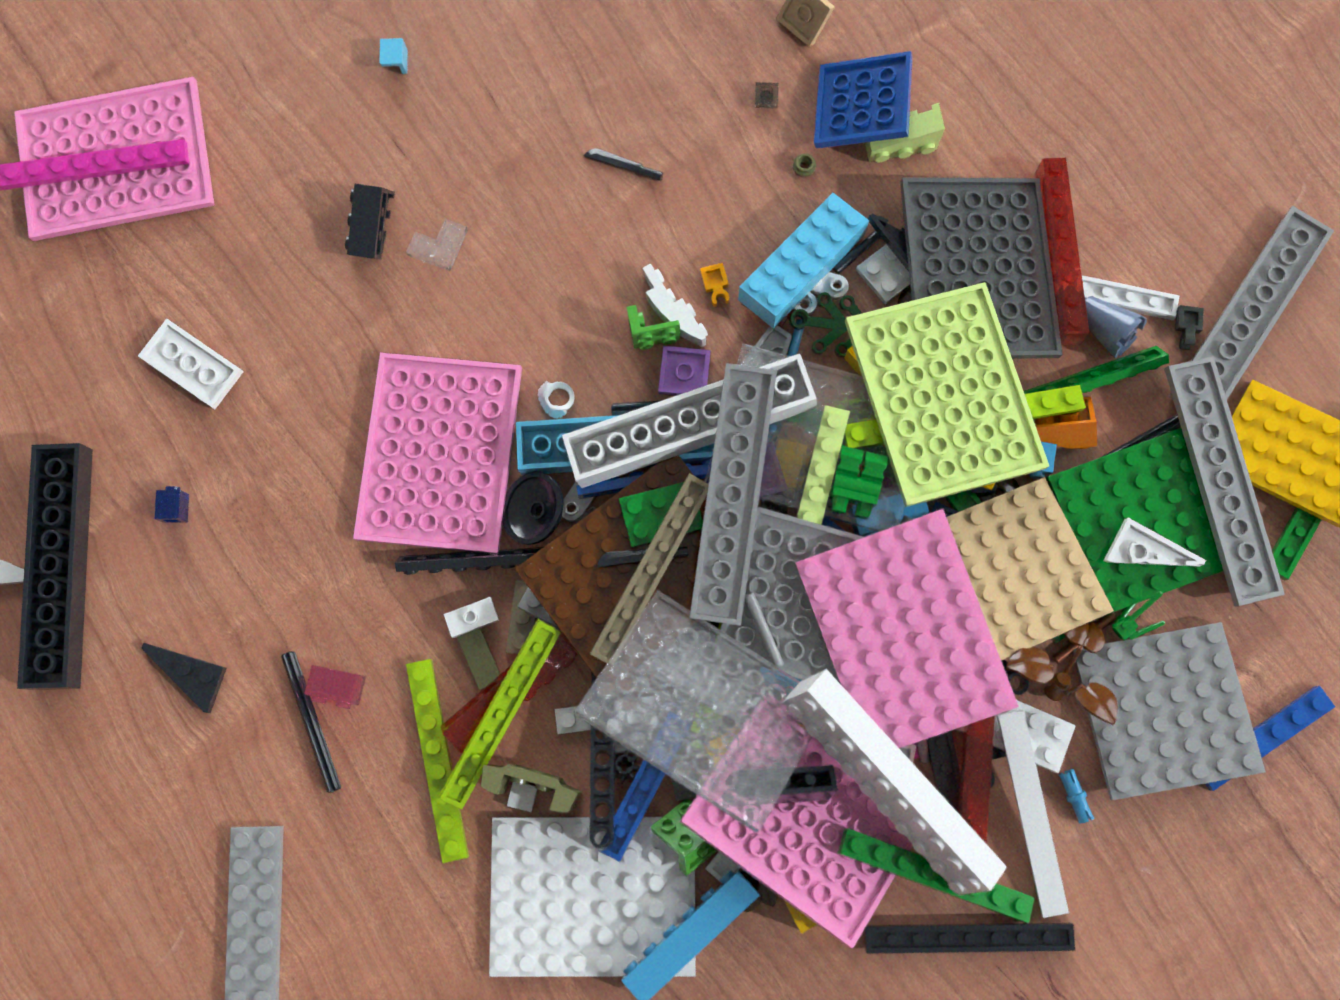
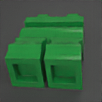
M841 446L838 457L840 464L836 466L829 498L832 499L831 511L845 514L847 504L851 503L856 505L854 517L867 520L872 509L878 503L884 479L883 471L887 467L889 457L866 452L863 455L864 451ZM861 463V466H864V469L858 476L859 465Z

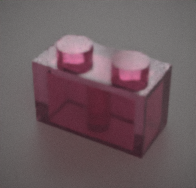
M312 665L304 695L312 696L311 701L326 704L328 699L336 701L335 706L350 709L351 704L359 705L366 676Z

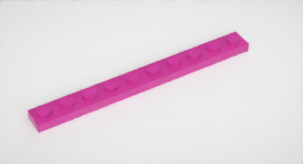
M184 139L1 164L0 191L189 164L188 144Z

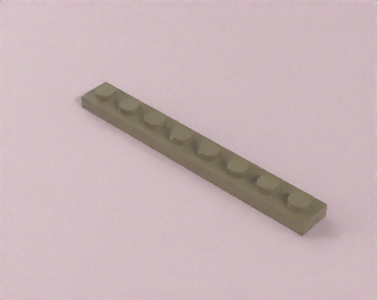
M690 473L688 474L591 650V655L614 666L708 493L709 484Z

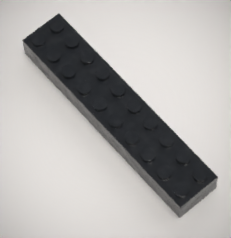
M81 443L38 444L31 447L17 689H81L93 449Z

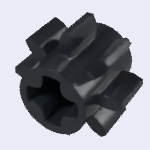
M624 751L621 756L615 754V778L620 779L621 784L628 778L633 781L635 776L632 772H638L640 766L634 765L637 756L631 758L627 755V751ZM623 763L626 764L627 768L625 772L621 771V764Z

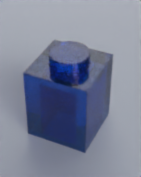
M167 486L165 490H156L154 519L163 523L188 522L189 494L176 486Z

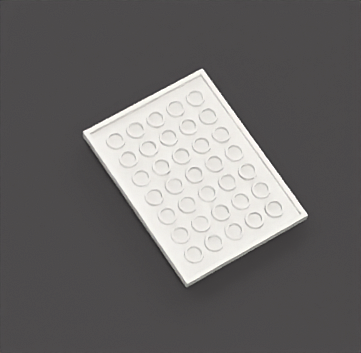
M493 817L489 977H623L625 975L623 970L633 960L638 963L645 956L642 952L651 943L655 942L657 945L664 939L662 933L670 925H679L684 920L681 917L682 914L692 905L695 908V870L687 876L680 871L678 854L651 831V826L662 817H643L620 862L594 848L589 837L590 817ZM600 831L596 834L595 842L597 844L601 843L606 833L605 831ZM695 957L675 976H695Z

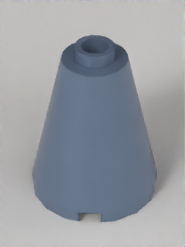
M1094 296L1083 297L1076 306L1078 310L1076 313L1077 317L1114 358H1117L1118 355L1121 356L1137 339V329L1143 330L1147 322V318Z

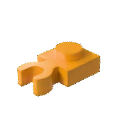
M723 262L700 268L706 293L713 291L711 297L712 305L717 307L716 299L718 297H723L725 303L729 304V294L723 290L729 287Z

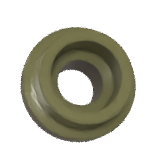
M810 154L798 155L794 159L793 169L797 175L808 177L814 173L816 161ZM807 164L808 168H801L800 165Z

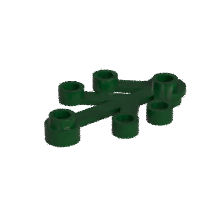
M822 292L817 296V305L825 308L833 319L812 317L803 309L795 310L789 317L791 327L797 330H801L806 326L833 329L822 339H817L812 343L811 349L813 353L818 355L825 352L829 344L848 331L845 324L846 318L832 302L831 295L827 292ZM846 295L839 301L840 308L844 311H849L852 316L862 314L852 296ZM821 296L827 298V304H823L820 301ZM844 299L850 301V307L844 305ZM800 317L802 324H796L794 318ZM850 339L836 345L834 351L838 357H845L846 353L842 354L839 352V346H844L847 352L852 346ZM816 343L822 344V351L816 349Z

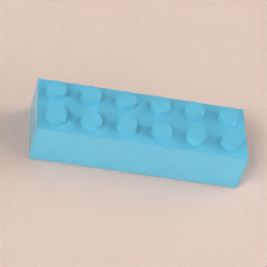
M832 193L739 286L738 300L774 329L865 236L869 220L836 194Z

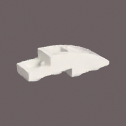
M651 264L643 267V276L651 288L646 292V298L652 309L664 323L679 320L680 336L698 346H705L708 334L703 324L696 322L694 318L696 313L691 304L686 305L683 298L676 301L671 289L666 290L662 283L664 278L659 269L654 270Z

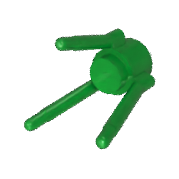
M1159 591L1131 616L1128 614L1136 604L1126 607L1116 618L1114 624L1111 625L1115 634L1123 641L1127 638L1132 640L1165 625V621L1162 620L1136 631L1135 629L1138 628V625L1134 621L1163 595V592Z

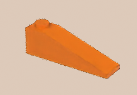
M1091 396L1083 397L1086 407L1083 411L1033 419L1041 442L1057 444L1059 447L1070 449L1097 447V422Z

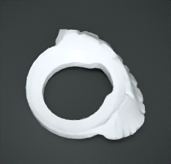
M545 381L541 388L538 389L540 405L545 410V413L555 419L566 415L567 410L574 403V392L564 382L550 383ZM555 389H564L569 394V401L563 406L552 405L548 397Z

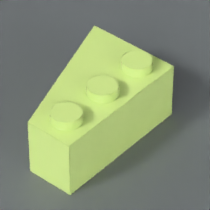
M939 103L933 104L932 110L918 114L917 110L910 112L908 137L865 142L869 162H884L893 157L907 158L912 154H929L937 150L945 130Z

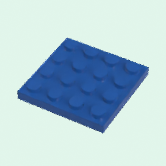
M911 51L820 65L814 134L816 149L908 137L913 60Z

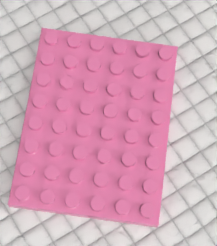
M194 77L15 111L20 162L184 139L188 144L189 164L23 187L28 235L32 241L214 206L198 87Z
M380 353L353 536L354 540L469 552H499L522 373L521 365Z
M943 509L796 562L841 686L898 748L1019 707Z
M767 693L763 695L679 821L822 929L852 949L895 875L837 854L844 828L852 829L908 851L913 846L905 835L896 830L895 824L878 810L875 802L860 790L859 785L854 779L843 772L842 766L825 752L822 744L807 732L806 727L801 721L792 716L786 707ZM823 765L834 766L838 791L829 800L728 807L725 781L731 772Z

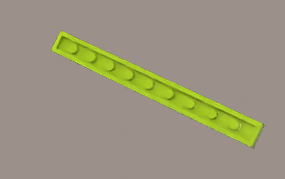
M1080 385L1024 394L1033 419L1083 411L1086 408ZM876 419L846 425L843 437L846 447L861 449L885 445Z

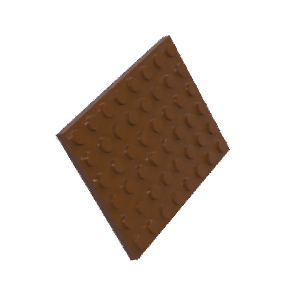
M679 455L657 463L515 568V571L606 691L700 620L690 618L702 530L685 534L679 547L687 546L689 556L672 558L614 666L590 654L640 563L598 567L599 559L608 552L647 549L650 545L645 544L631 548L618 499L684 482L688 474L693 475V473ZM707 495L699 508L703 521Z

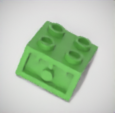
M636 305L627 307L634 349H650L654 344L659 343L670 345L680 339L679 320L645 327L643 313L637 312Z
M690 799L682 801L651 826V831L678 854L680 871L686 876L718 851L679 822L692 803Z

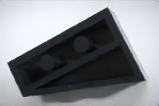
M354 183V189L350 192L352 211L348 214L347 219L348 226L350 227L349 236L345 240L347 255L381 260L387 234L384 231L385 218L390 219L391 211L387 210L389 198L394 199V191L383 187Z

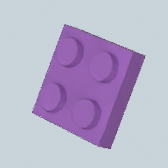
M663 346L658 394L677 396L706 386L708 383L711 350Z

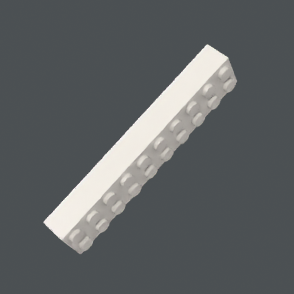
M800 353L759 367L777 370L770 424L817 408V399ZM724 380L562 435L576 482L581 488L715 443Z
M827 669L800 681L783 701L788 707L790 714L801 721L806 727L807 732L822 744L825 752L842 766L843 772L854 779L859 785L860 790L875 802L878 810L895 824L896 830L905 835L913 844V848L928 860L931 868L948 882V886L952 891L959 895L991 891L1006 869V866Z

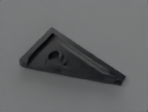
M872 213L868 217L869 223L909 272L905 228L902 227L900 230L888 224L887 219Z
M143 643L141 649L203 712L211 713L227 668Z

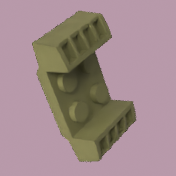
M518 764L483 766L481 787L497 795L506 792L510 776L511 782L522 785L532 782L536 784L535 789L550 792L556 789L550 807L551 811L567 813L572 811L582 791L567 785L562 777Z

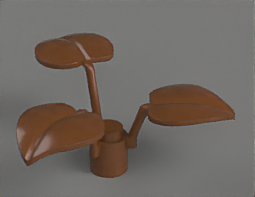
M1092 621L1064 633L1066 639L1072 644L1078 645V648L1063 672L1054 674V665L1049 664L1048 654L1037 647L1021 648L1008 661L1006 669L1018 673L1031 682L1046 684L1044 692L1049 699L1060 701L1065 695L1069 697L1073 692H1076V701L1084 710L1110 725L1116 723L1118 703L1114 693L1109 688L1096 682L1089 683L1087 687L1080 684L1071 688L1072 683L1068 672L1082 649L1084 648L1088 652L1095 654L1105 644L1102 630Z

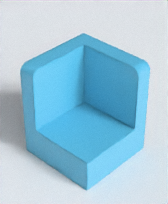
M403 38L380 39V65L399 66L402 74H407L408 50Z

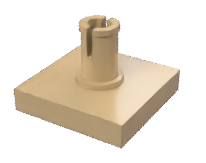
M785 0L776 19L810 47L815 44L835 6L827 0Z

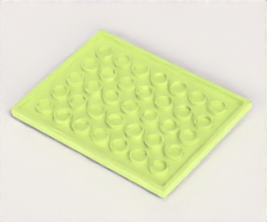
M985 282L846 317L845 324L905 507L1044 470L1049 467Z

